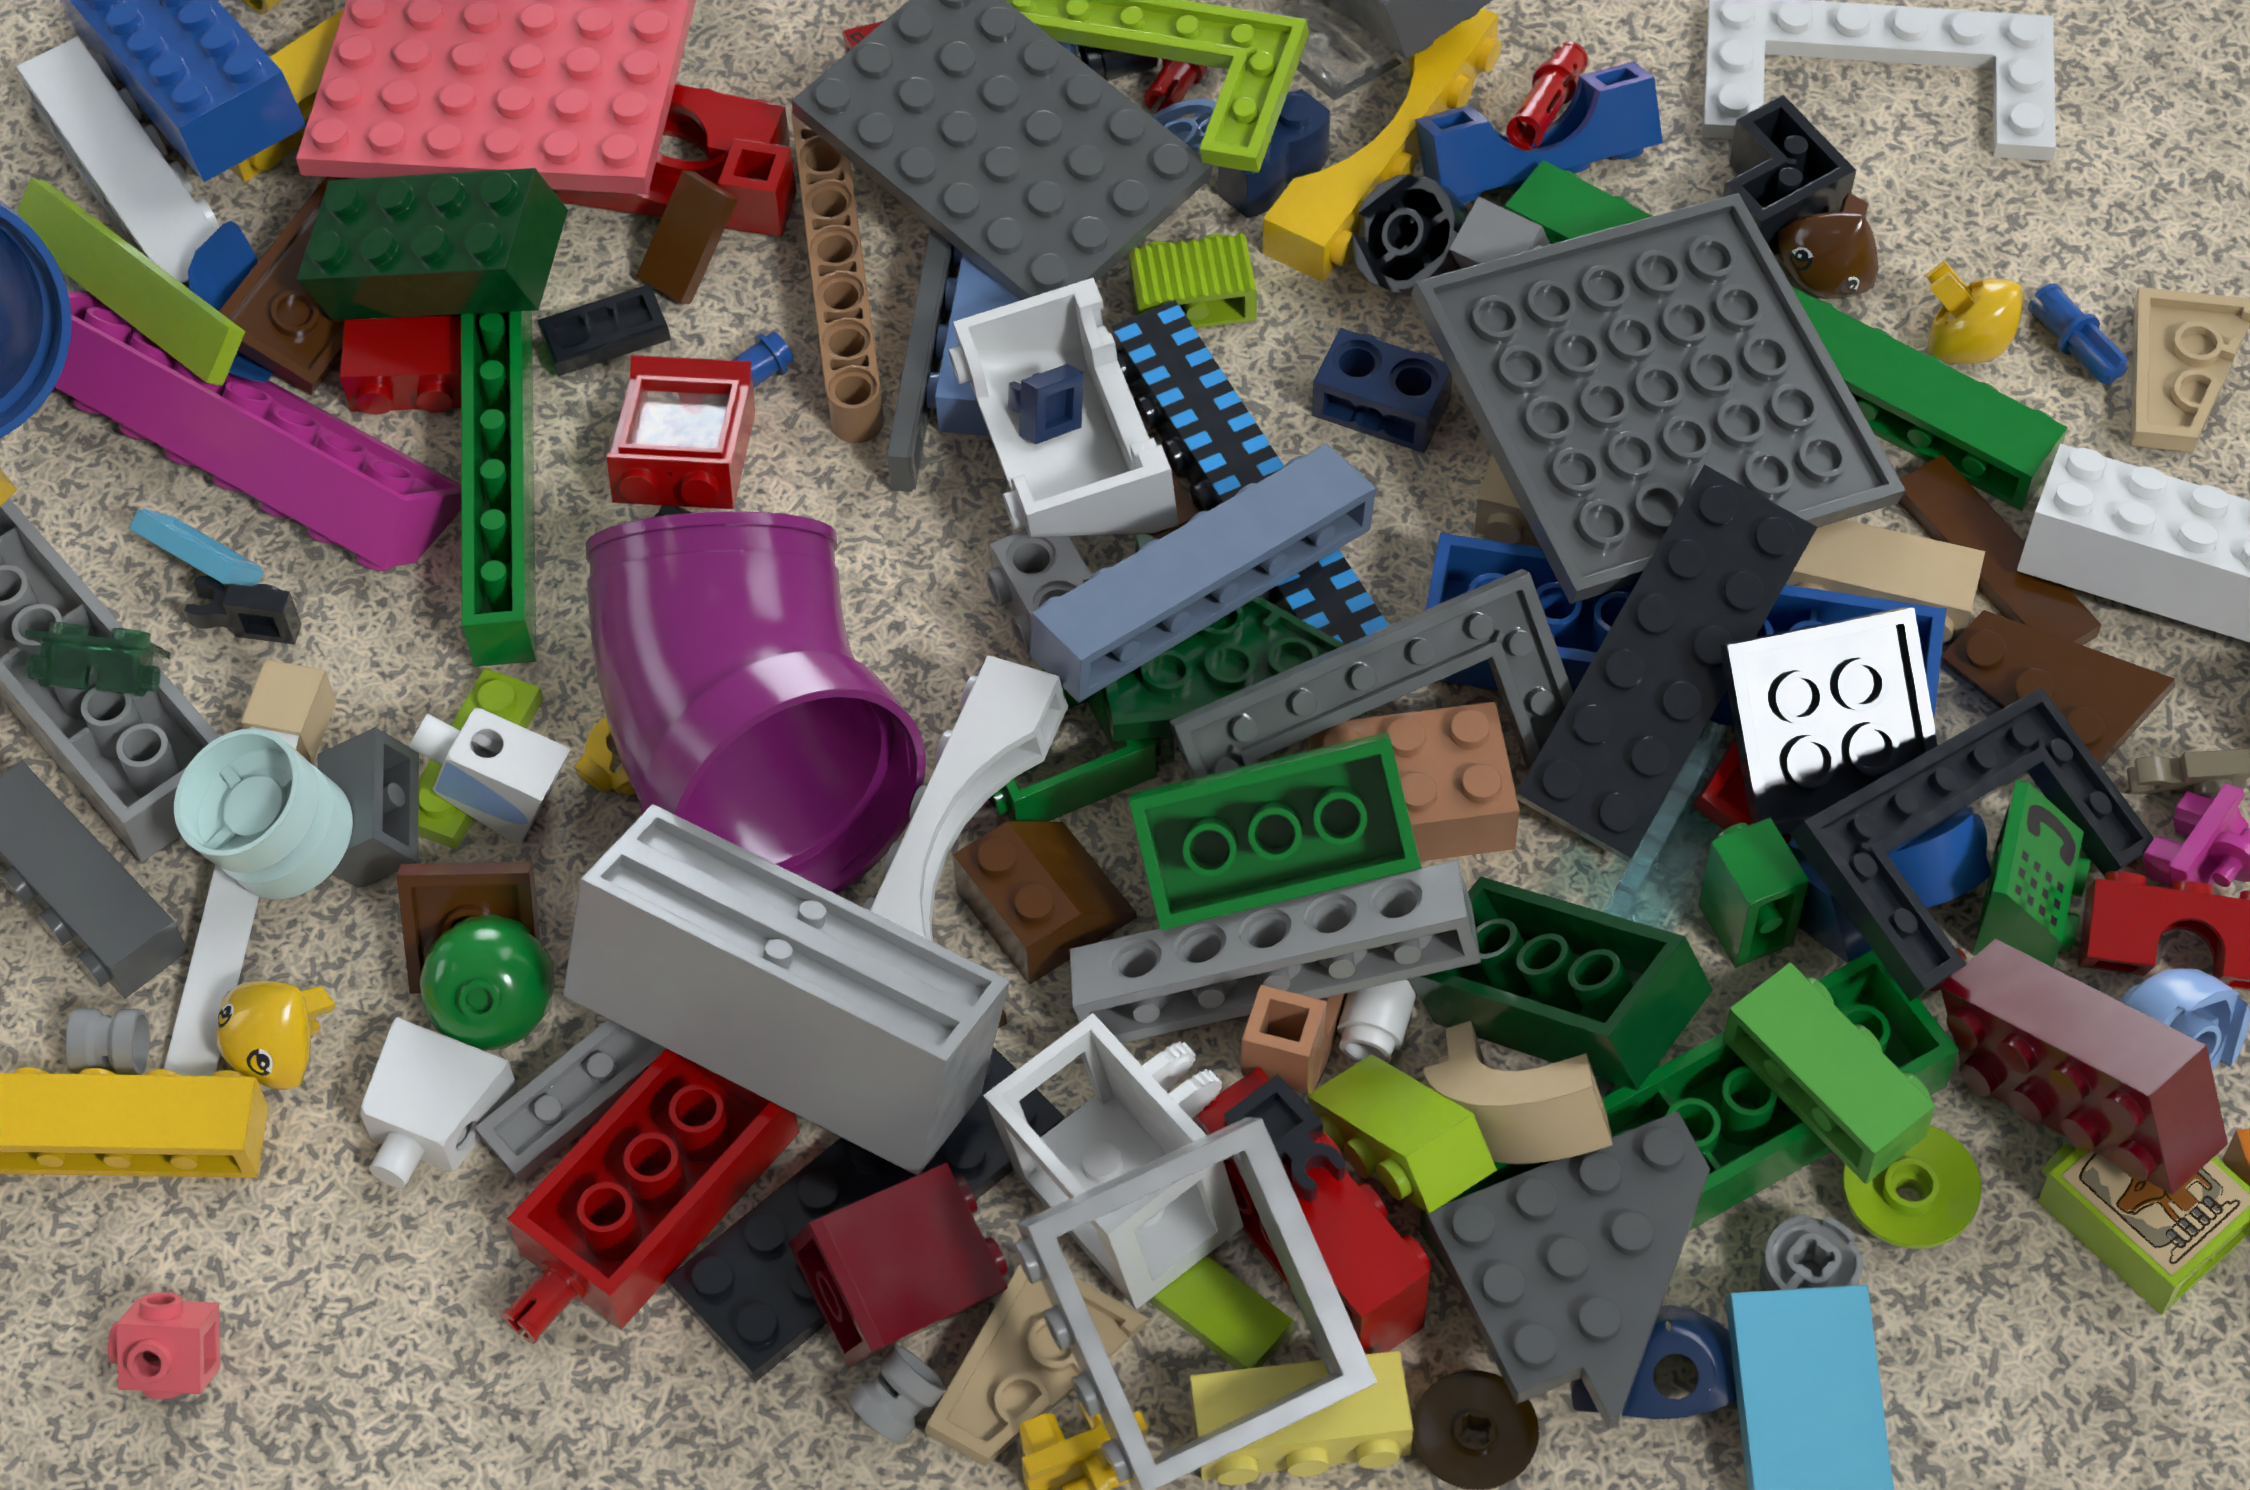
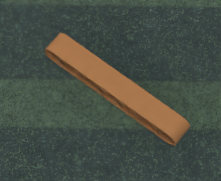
M791 111L830 425L833 433L839 439L849 443H862L873 439L880 433L884 424V413L851 163L849 159L803 123Z

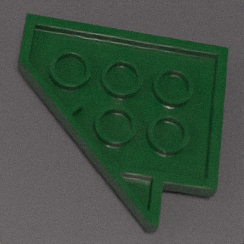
M1146 533L1136 534L1135 552L1137 553L1143 545L1155 538ZM1257 596L1245 605L1240 606L1218 621L1104 687L1102 693L1112 741L1172 736L1174 734L1169 724L1170 720L1346 644ZM1367 712L1360 714L1358 716H1366Z

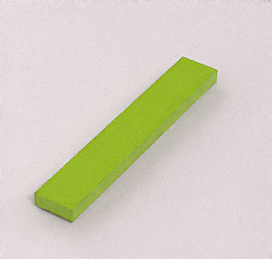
M30 178L17 213L24 218L42 239L53 255L59 269L203 381L223 386L245 331L47 181Z

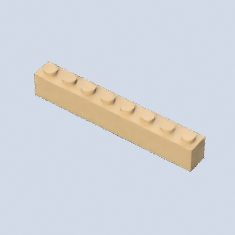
M1491 454L1477 500L1475 533L1487 535L1493 541L1512 544L1521 543L1541 548L1493 454ZM1842 520L1816 529L1785 585L1946 608L1943 643H1953L1968 626L1985 551L1854 521Z

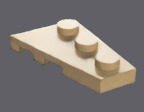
M2138 287L2134 300L2131 446L2186 452L2194 451L2250 327V298Z
M1021 1265L1015 1271L1007 1285L1008 1288L1004 1290L933 1412L924 1432L985 1467L1020 1437L1019 1425L1023 1421L1043 1413H1048L1075 1388L1072 1377L1081 1373L1071 1348L1060 1351L1050 1334L1043 1311L1051 1308L1052 1305L1042 1282L1038 1281L1031 1284ZM1074 1277L1098 1335L1110 1358L1146 1326L1148 1317Z

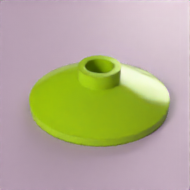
M1932 1125L1929 1126L1927 1135L1923 1140L1867 1184L1846 1164L1843 1169V1193L1855 1219L1873 1236L1898 1247L1926 1249L1950 1242L1963 1233L1970 1225L1977 1213L1981 1200V1178L1973 1157L1956 1138ZM1901 1187L1913 1188L1920 1195V1200H1905L1896 1193V1190Z

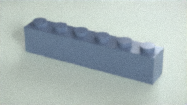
M1327 443L1305 456H1297L1290 460L1283 469L1257 484L1251 483L1244 486L1234 497L1210 511L1197 513L1184 526L1161 539H1153L1147 542L1137 553L1113 567L1098 570L1088 581L1060 597L1055 596L1045 601L1038 610L1032 613L1030 656L1045 671L1059 676L1062 687L1079 703L1233 612L1240 606L1250 602L1255 597L1267 592L1370 531L1376 487Z

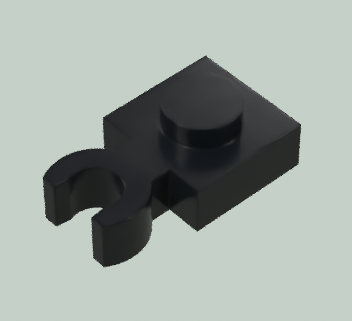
M1278 1074L1224 1114V1127L1246 1117L1262 1118L1282 1165L1285 1164L1291 1170L1292 1187L1303 1200L1311 1203L1317 1198V1184L1307 1175L1310 1169L1315 1167L1325 1168L1337 1181L1345 1177V1161L1341 1153L1329 1144L1314 1142L1323 1135V1122Z

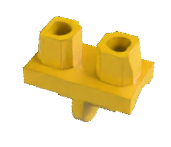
M1079 1402L1080 1412L1088 1431L1066 1440L1054 1413H1043L1023 1421L1019 1425L1024 1457H1021L1023 1480L1027 1490H1056L1058 1488L1062 1490H1111L1129 1483L1128 1480L1122 1483L1118 1482L1111 1464L1104 1457L1101 1444L1111 1439L1100 1414L1089 1417L1081 1402ZM1138 1410L1133 1412L1146 1442L1145 1434L1148 1433V1427L1141 1411Z

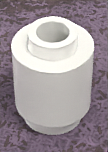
M1409 979L1347 993L1337 1027V1033L1341 1037L1339 1048L1343 1054L1358 1062L1371 1054L1386 1063L1390 1062L1392 1053L1401 1049L1417 995Z

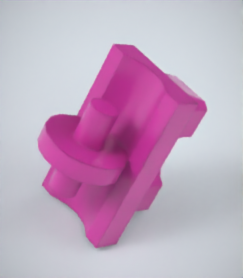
M2225 783L2215 798L2187 791L2176 806L2173 821L2175 832L2188 838L2182 844L2161 836L2155 837L2144 852L2143 859L2146 876L2171 888L2175 881H2194L2213 885L2215 882L2221 887H2228L2233 879L2250 882V828L2238 808V805L2244 798V790Z

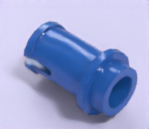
M772 331L767 336L763 333L757 334L754 337L755 344L732 359L751 361L753 389L775 373L780 376L786 374L788 371L787 365L794 361L789 347L775 331Z

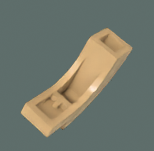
M1468 1021L1445 1028L1448 1054L1438 1057V1064L1423 1068L1429 1088L1474 1114L1494 1162L1511 1164L1548 1162L1578 1156L1613 1145L1606 1109L1587 1054L1528 1070L1504 1071L1487 1067L1472 1023Z

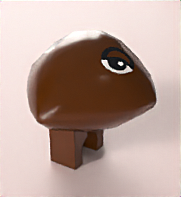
M1850 192L1843 198L1839 212L1832 210L1831 213L1801 217L1777 231L1778 254L1787 270L1806 291L1827 299L1848 298L1867 292L1874 287L1879 270L1874 234L1865 217L1869 203Z

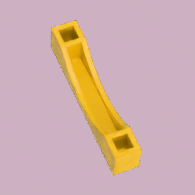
M1481 8L1474 17L1462 21L1434 40L1430 47L1415 53L1409 58L1408 63L1412 80L1407 97L1394 119L1372 142L1351 157L1324 170L1294 178L1263 218V255L1321 282L1326 280L1336 265L1343 267L1349 262L1353 255L1351 246L1352 233L1359 235V225L1363 219V216L1358 214L1362 202L1379 184L1397 175H1412L1414 172L1416 158L1420 154L1415 119L1465 106L1472 93L1474 80L1481 71L1489 73L1495 66L1502 48L1501 41L1497 40L1498 14Z

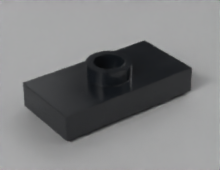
M650 284L537 320L541 337L557 376L671 340L668 325Z

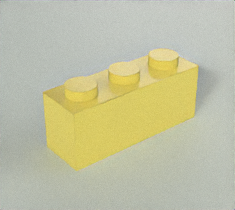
M1400 1350L1365 1354L1378 1383L1201 1467V1480L1217 1478V1481L1223 1485H1242L1256 1480L1259 1477V1473L1287 1470L1291 1476L1310 1477L1327 1471L1330 1465L1358 1462L1360 1467L1376 1469L1395 1464L1399 1461L1400 1456L1411 1455L1413 1425ZM1323 1360L1190 1375L1191 1407L1196 1439L1328 1376L1329 1374Z

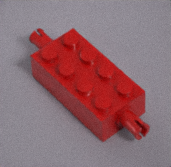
M666 1048L507 1218L519 1254L541 1269L542 1273L509 1308L502 1312L505 1322L518 1335L525 1331L524 1339L535 1344L548 1326L572 1300H575L577 1302L583 1301L622 1330L664 1284L666 1278L683 1263L800 1133L796 1114Z

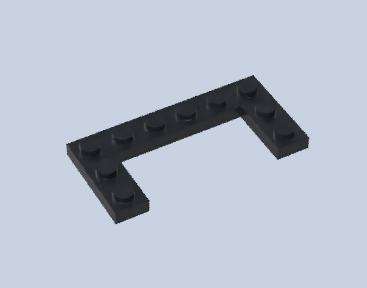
M2043 687L1807 819L1790 833L1791 837L1910 1002L1945 981L1967 964L1890 859L1889 854L2027 773L2044 797L2084 832L2081 843L2082 849L2093 861L2104 878L2107 872L2120 871L2142 857L2154 839Z

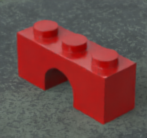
M2120 871L2107 872L2105 879L2096 878L2086 890L2078 967L2145 976L2155 967L2157 946L2161 934L2169 930L2182 929L2197 934L2209 946L2213 957V977L2232 989L2250 991V890L2241 891L2239 898L2213 895L2214 887L2206 883L2173 882L2172 889L2146 885V877L2140 874Z

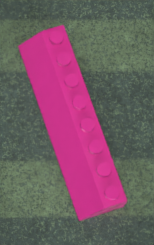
M68 292L72 319L71 340L62 373L53 390H61L73 397V404L77 408L88 413L110 417L120 423L119 430L124 434L136 439L151 440L166 448L165 455L171 460L188 466H198L213 474L212 481L218 486L235 492H245L260 500L259 507L265 512L282 518H292L308 527L306 532L312 538L328 544H340L356 553L355 560L358 563L373 570L389 571L394 566L416 563L462 510L461 484L271 381L257 382L228 373L223 386L206 383L90 292Z

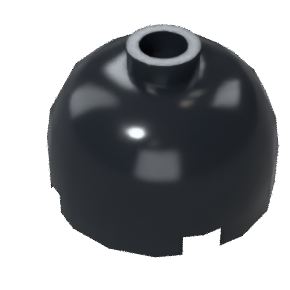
M1410 174L1397 175L1379 184L1362 202L1358 214L1363 216V219L1359 225V235L1352 233L1351 246L1356 265L1369 282L1398 295L1411 296L1416 281L1462 269L1453 257L1450 247L1469 212L1462 201L1448 187L1427 177H1414Z

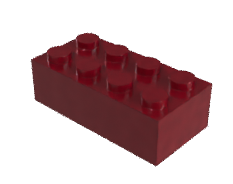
M1997 939L1993 940L1972 958L1966 966L1940 986L1948 1016L1946 1023L1953 1035L1955 1045L1959 1049L1958 1057L1961 1064L1959 1071L1964 1082L1975 1093L1985 1097L1990 1095L2015 1109L2028 1122L2033 1124L2041 1123L2067 1137L2081 1151H2093L2118 1165L2131 1178L2137 1181L2146 1180L2170 1194H2174L2228 1145L2206 1044Z

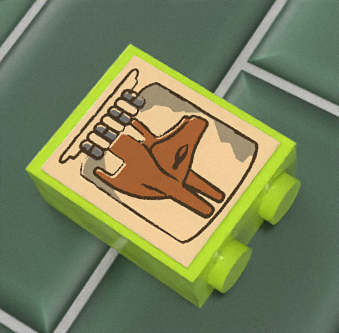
M2070 1143L2061 1147L2048 1160L2041 1172L2047 1179L2037 1202L2161 1315L2250 1235V1187L2216 1156L2174 1194H2170L2146 1180L2137 1181L2128 1176L2115 1163L2093 1151L2084 1152L2078 1148L2076 1149Z

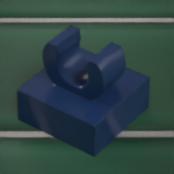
M1065 364L1043 373H1035L1032 377L1021 380V384L1015 381L1010 382L1008 407L1020 413L1019 436L1036 445L1081 428L1084 372L1069 364Z

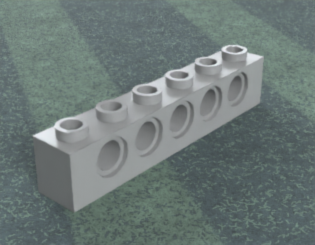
M1458 860L1161 931L1159 928L1070 949L1072 1003L1079 1023L1094 1013L1121 1043L1250 1015L1260 985L1321 999L1481 963L1472 904Z

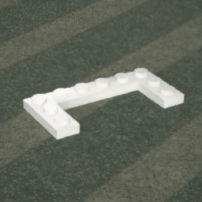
M1709 0L1702 138L1733 140L1736 119L1763 105L1765 54L1993 69L1994 157L2053 160L2056 149L2053 16L1815 0Z

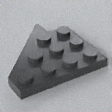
M1678 1111L1612 1137V1146L1552 1161L1447 1203L1430 1214L1426 1212L1425 1225L1516 1404L1581 1378L1607 1429L1610 1430L1618 1426L1710 1171L1708 1164Z

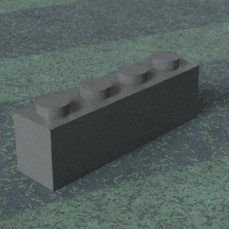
M22 760L0 776V865L6 870L0 877L8 890L23 906L33 900L43 910L37 917L49 935L60 946L71 941L81 951L75 958L95 985L101 988L109 981L121 996L126 999L188 952L175 921Z

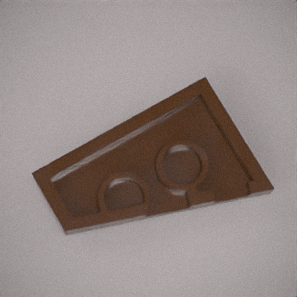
M1983 610L1941 655L1943 664L2001 710L2043 687L2101 767L2175 688V678Z

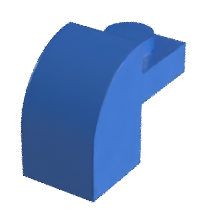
M1971 807L1888 855L1926 908L1947 902L1971 891L1992 874L1985 854L1987 848L1986 827L1981 816L1977 813L1974 814Z

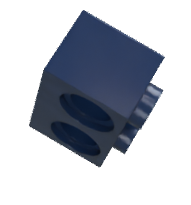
M1340 327L1313 380L1312 416L1425 454L1451 400L1453 376L1446 363L1431 354L1417 353L1386 343L1374 335L1359 334Z

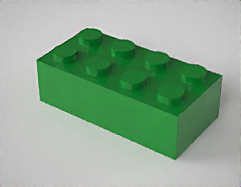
M1388 732L1131 793L1129 798V805L1160 931L1422 868Z

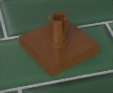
M533 861L400 865L396 877L410 994L421 993L419 979L426 954L430 947L445 931L451 929L456 923L467 917L495 914L519 921L531 930L530 934L541 944Z

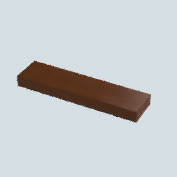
M1943 455L1900 478L1906 491L1898 503L1933 540L1985 551L1977 588L2005 618L2080 645H2084L2098 637L2102 624L2065 585L2017 571L2025 542Z

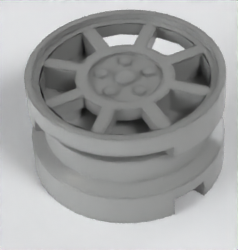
M1801 1214L1783 1221L1774 1229L1766 1245L1759 1275L1761 1290L1773 1291L1858 1285L1863 1270V1254H1860L1854 1242V1234L1845 1225L1828 1216H1824V1220L1806 1218V1214Z

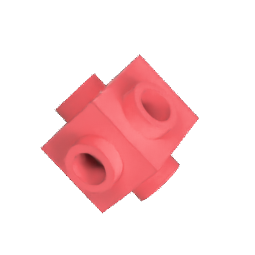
M171 1292L151 1293L142 1298H137L118 1322H114L109 1333L108 1358L111 1364H117L118 1390L142 1391L145 1397L151 1399H169L183 1393L201 1394L219 1371L221 1364L219 1303L183 1301L182 1296Z

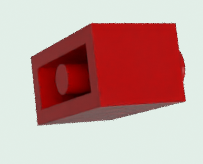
M461 315L345 320L340 380L350 412L381 415L391 410L423 409L428 412L438 413L447 411L450 408H461Z

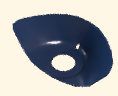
M1673 1305L1661 1306L1622 1416L1647 1419H1678L1707 1413L1736 1402L1737 1396L1729 1331L1719 1322L1694 1309ZM1667 1321L1670 1322L1671 1325L1670 1332L1666 1329ZM1673 1353L1682 1354L1690 1358L1698 1372V1383L1694 1391L1681 1399H1669L1663 1396L1657 1390L1653 1380V1373L1657 1362L1664 1356ZM1582 1379L1575 1380L1571 1391L1573 1408L1576 1411L1599 1413Z

